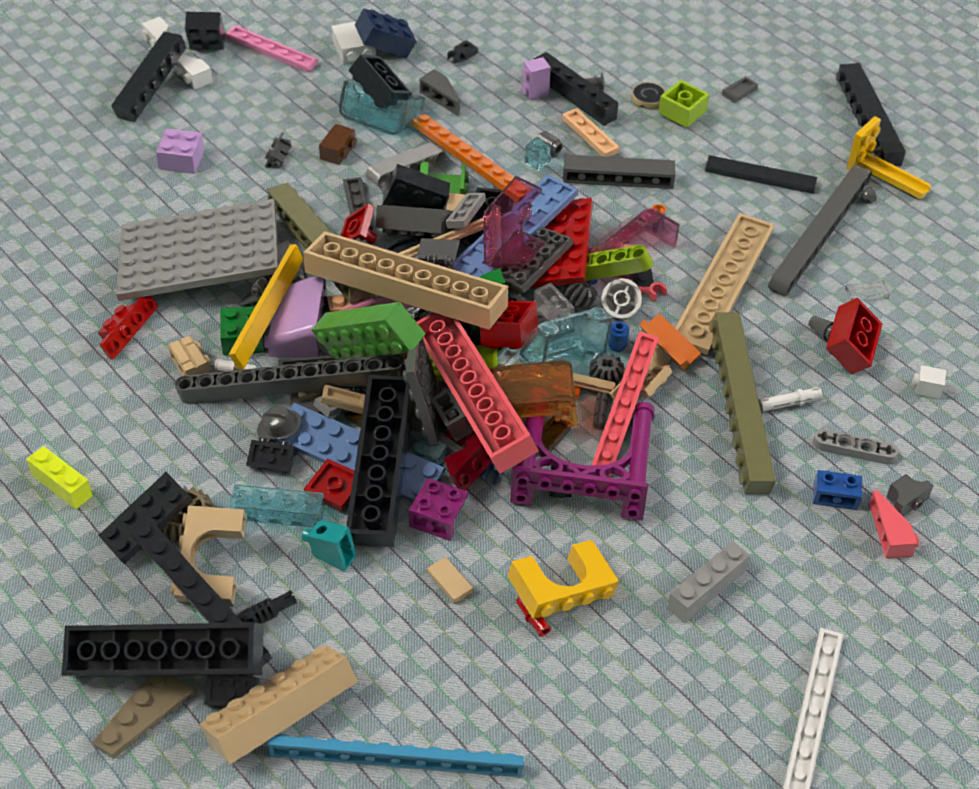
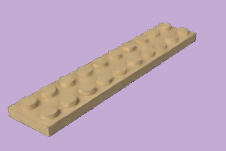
M742 213L737 215L675 327L700 353L709 354L713 334L709 331L710 320H713L715 312H731L774 231L775 224Z

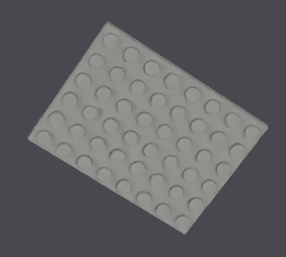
M263 199L257 202H245L240 205L223 206L222 208L205 209L199 212H187L181 215H169L158 219H147L145 221L122 224L117 282L118 300L274 274L279 265L276 205L274 199Z

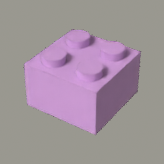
M166 129L156 151L159 169L195 173L205 150L202 133Z

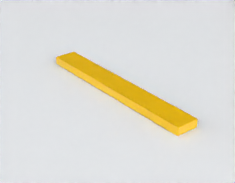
M296 244L290 245L229 353L238 370L245 369L304 261Z

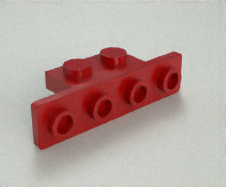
M151 295L140 297L134 305H121L114 310L113 316L102 324L103 327L98 332L103 339L100 347L109 359L116 358L158 308Z

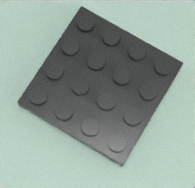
M422 338L416 347L411 351L408 350L406 353V370L403 371L405 383L410 385L409 394L411 401L415 402L417 406L415 408L417 419L421 420L423 424L421 426L423 437L428 438L430 445H435L439 442L441 416L433 404V397L440 394L441 391L424 339Z

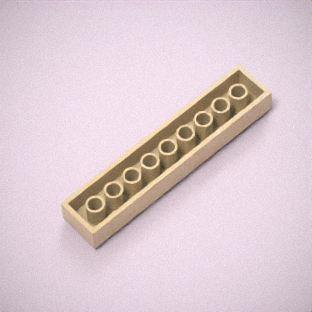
M326 231L303 252L305 273L481 328L490 329L508 307V286Z

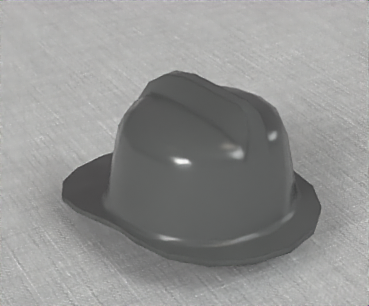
M274 406L263 414V418L258 424L257 434L260 438L287 439L293 436L300 428L301 416L296 411L289 410L284 406Z

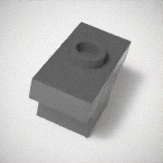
M905 474L890 485L886 498L904 516L912 510H918L929 499L934 485L928 480L922 482L913 480Z

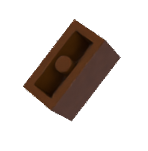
M335 124L319 144L320 159L340 165L348 157L351 149L355 148L357 144L355 129Z

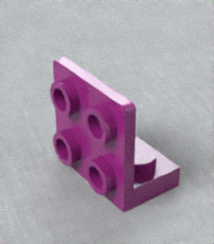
M427 478L409 509V527L451 541L454 536V521L468 497V492Z

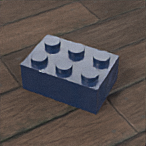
M363 8L354 24L363 45L405 58L409 56L417 42L407 21L393 18L389 14H380L373 9Z

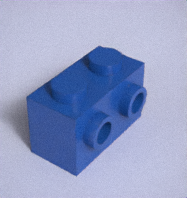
M817 470L813 483V504L858 510L862 499V476Z

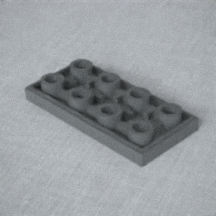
M544 227L539 229L529 241L500 267L506 286L524 294L574 244L573 239Z

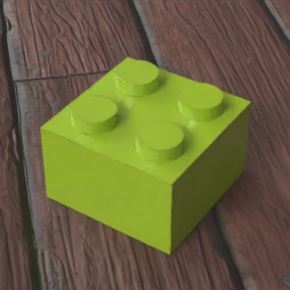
M679 80L660 96L658 113L688 128L707 111L710 94L683 80Z

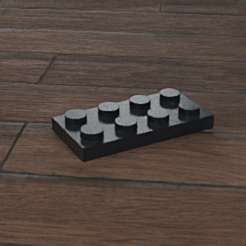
M165 472L98 536L117 558L126 564L141 549L127 529L144 515H147L161 530L193 499Z

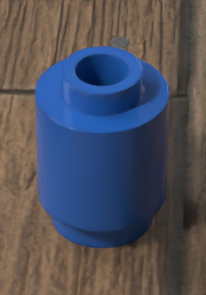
M614 322L609 326L607 342L610 349L615 352L623 351L628 345L630 329L626 323Z

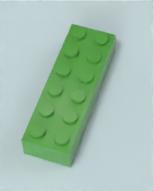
M400 302L328 312L322 316L311 330L316 335V339L328 349L330 356L336 360L407 353L408 350L411 351L416 347L426 334Z

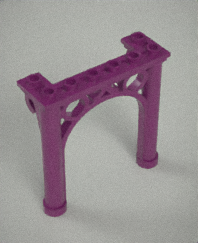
M540 388L531 390L527 399L528 410L524 426L537 446L538 454L541 458L536 460L537 453L516 466H513L510 503L532 506L534 489L623 501L621 518L643 521L648 491L646 475L651 423L655 414L653 405L648 402L636 404L633 411L630 450L622 459L605 465H580L556 457L543 445L541 437L549 394ZM551 465L556 470L542 469L541 467ZM628 465H629V472H627L626 469H624V468L627 467ZM613 473L621 478H609L606 475Z

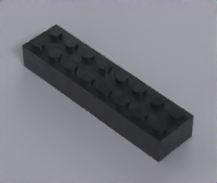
M368 375L346 526L350 529L354 545L394 547L413 407L409 394V389L411 388L409 383H405L403 376Z
M255 622L65 626L62 676L262 675L264 625Z

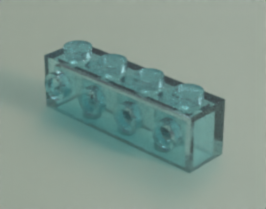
M235 484L229 509L244 510L247 521L312 528L323 518L325 509L324 493Z

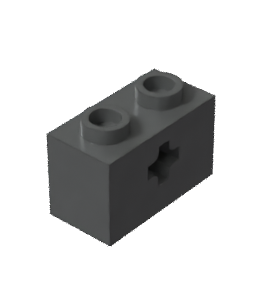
M450 389L433 397L434 406L456 442L474 431Z

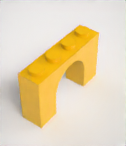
M593 540L577 543L571 547L567 560L580 580V583L575 586H561L550 581L544 575L533 556L512 561L507 576L533 619L548 617L552 613L568 611L573 607L588 605L600 599H609L614 595L619 580Z

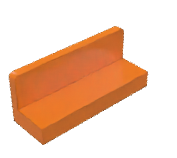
M657 314L649 323L644 319L639 324L644 333L659 337L657 346H661L664 352L683 371L701 355L700 351L661 314Z

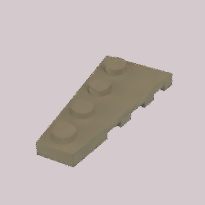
M148 676L92 742L94 748L113 759L139 740L140 735L149 728L153 729L158 725L159 720L169 712L172 714L180 707L179 704L187 698L191 699L196 695L195 688L174 676Z

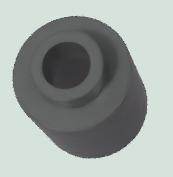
M543 131L536 137V146L544 152L554 156L561 152L563 143L549 132Z

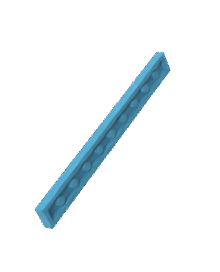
M285 734L274 736L268 741L270 757L522 777L524 756H518L514 753L503 755L493 754L489 751L467 752L464 749L442 750L439 747L394 746L384 742L370 744L360 740L345 742L335 738L321 740L310 736L297 738Z

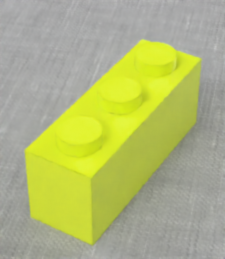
M42 446L26 459L31 476L75 510L93 496L88 479L46 447Z

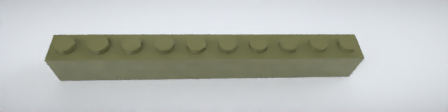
M289 183L267 188L268 200L274 199L276 214L305 249L324 231L331 233L329 228L322 223L320 217L314 214L312 208L308 207L305 200L298 195L296 189H293ZM333 282L350 304L373 297V293Z
M715 312L713 320H710L709 331L713 334L712 346L716 349L715 361L716 364H719V380L723 384L722 396L726 399L725 411L726 414H729V431H732L733 434L732 447L736 449V466L740 469L739 482L743 485L744 494H770L776 480L740 313Z

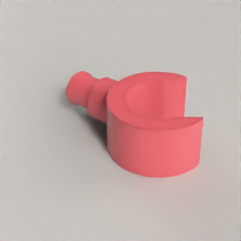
M654 282L649 287L639 286L641 293L647 294L652 301L656 302L657 294L654 291H659L666 297L667 287L663 283Z

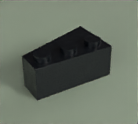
M397 164L384 190L382 205L443 210L449 198L450 183Z

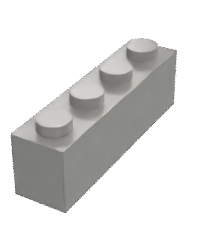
M732 541L670 593L667 609L683 623L687 622L746 571L750 555Z

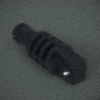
M289 590L274 599L266 598L246 608L237 616L242 622L264 624L279 615L278 612L297 604L295 596H292V591Z

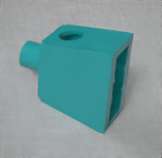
M320 520L313 529L307 527L302 532L301 539L309 543L315 558L343 572L346 571L357 556L350 529L347 526Z

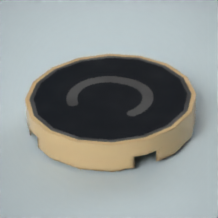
M642 82L633 87L631 98L636 105L640 107L643 105L647 109L659 107L660 96L666 90L659 84Z

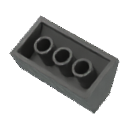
M377 205L375 228H382L383 233H394V230H399V234L410 235V231H415V235L427 236V232L432 233L431 237H438L454 230V228H447L446 220L453 211Z

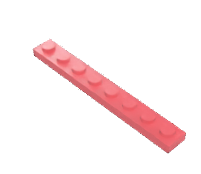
M639 331L591 466L616 462L659 337Z

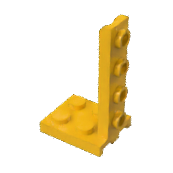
M874 116L855 133L846 168L850 170L855 164L872 171V175L914 197L922 199L931 190L929 183L872 154L877 144L875 141L881 130L879 127L881 119Z

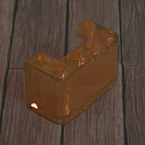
M559 360L495 366L490 369L519 417L555 415V421L563 419L566 421L567 427L578 426L573 367L570 362Z

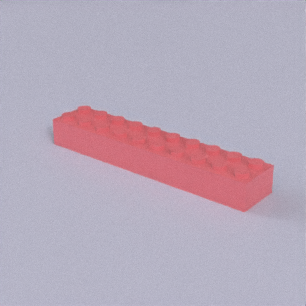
M433 312L417 321V324L426 333L423 339L430 357L499 474L539 452L528 430L459 320Z

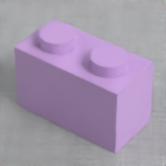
M543 57L524 62L521 89L529 100L549 96L551 67Z

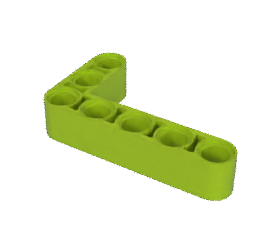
M643 245L588 253L585 281L644 272L649 270L654 262Z

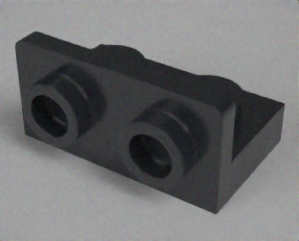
M259 438L258 441L251 440L246 462L247 467L291 473L294 455H297L298 452L292 443L280 441V444L271 443L272 440L266 438Z
M254 675L207 676L204 705L227 706L232 700L248 694L250 689L260 683V678L254 677Z

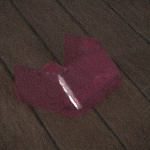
M515 176L486 209L483 217L485 265L492 268L526 265L533 260L534 256L545 245V241L523 231V223L529 220L532 215L531 203L542 192L541 187Z
M646 209L621 222L588 249V253L624 248V244H628L643 231L675 248L680 224L655 209ZM632 274L614 276V278L632 280Z

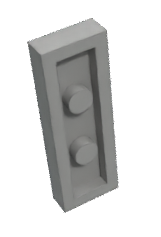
M467 193L446 220L447 228H455L457 230L466 228L485 202V193Z

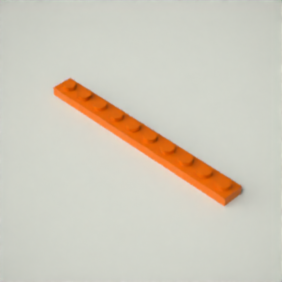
M419 115V117L411 119V126L515 201H520L531 190L526 184L509 174L428 115Z

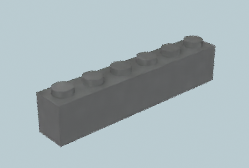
M564 154V183L674 189L676 176L675 160Z

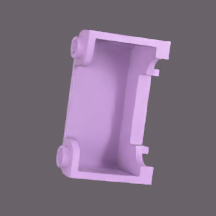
M313 276L292 283L289 286L272 317L269 336H265L264 345L265 348H268L269 357L306 358L319 356L318 340L311 330L321 319L323 307L327 306L325 278Z

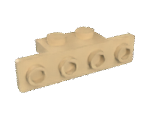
M661 346L655 348L639 397L648 398L652 396L655 390L667 381V377L672 373L668 365L670 361ZM620 383L610 392L613 400H615Z

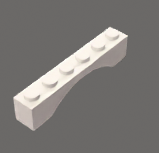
M161 17L142 23V37L150 43L151 47L154 46L164 31L169 32L168 24ZM182 54L173 67L176 73L184 78L186 84H189L194 90L213 82L211 68L202 59Z

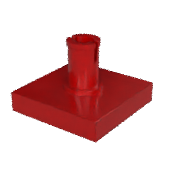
M368 203L346 217L341 236L353 240L360 238L361 241L366 240L369 244H374L378 235L369 230L374 207Z

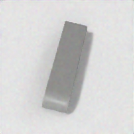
M427 143L370 165L366 171V177L378 187L383 188L387 186L397 164L420 172L421 162H429V169L437 167L444 162L446 153L434 143Z

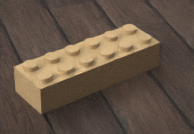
M327 645L319 646L304 659L294 661L288 669L272 675L270 680L264 684L250 689L248 694L232 700L221 711L208 715L205 721L199 725L211 749L228 764H232L358 681L346 656Z

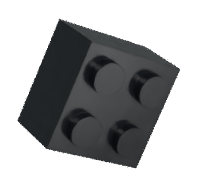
M186 11L184 29L190 49L224 50L225 28L221 12Z

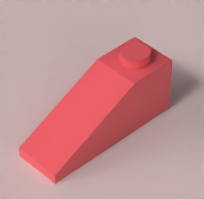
M873 490L869 507L885 558L912 557L915 548L919 544L917 534H914L911 524L878 490Z

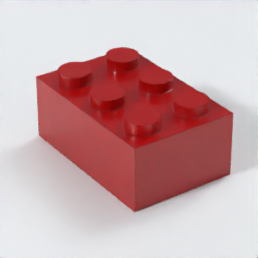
M857 297L838 306L826 349L851 374L869 368L873 363L883 323Z
M508 301V307L490 329L480 327L481 346H488L492 349L508 347L512 350L522 348L538 325L537 302Z

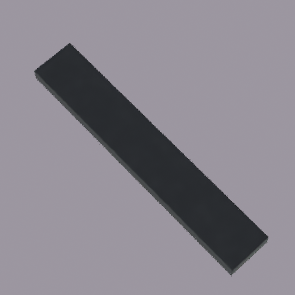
M709 155L705 167V172L813 194L817 182V177L711 155Z

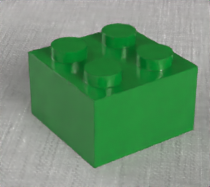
M255 306L220 308V339L223 355H229ZM264 334L253 353L265 352Z

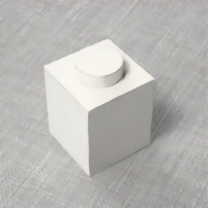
M921 365L919 372L914 373L912 385H915V394L940 399L945 386L946 370Z

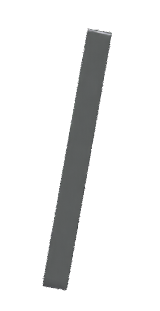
M855 164L852 166L774 272L768 285L769 289L785 296L790 293L866 187L871 178L872 171Z
M392 354L184 375L177 378L174 385L182 402L197 403L323 390L324 385L337 388L367 386L368 375L403 376V371L406 370L404 358L401 355Z

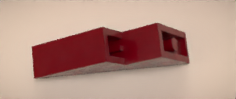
M475 431L464 437L466 447L444 458L455 486L465 491L492 463Z

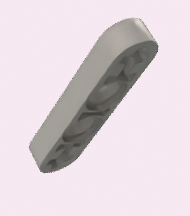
M827 429L817 430L813 438L814 447L821 451L883 464H893L899 453L897 446L892 443ZM839 442H847L850 447H843ZM861 446H868L872 451H863Z

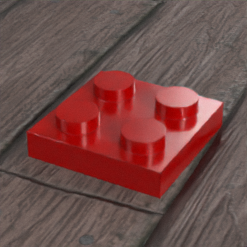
M327 458L304 487V494L342 512L350 502L354 470Z

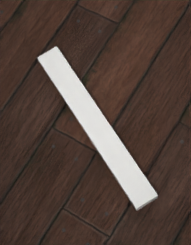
M824 628L819 630L782 789H810L844 634Z

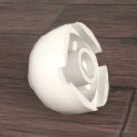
M624 278L608 283L601 297L606 312L618 319H626L635 315L642 303L641 291L637 284Z

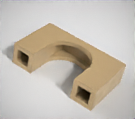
M188 506V511L184 513L182 521L183 527H185L184 535H181L179 538L181 554L195 568V554L198 548L207 540L212 538L244 539L247 522L245 511L242 509ZM195 568L228 606H234L237 582L233 576L208 575ZM172 583L171 593L174 594L178 602L190 603Z

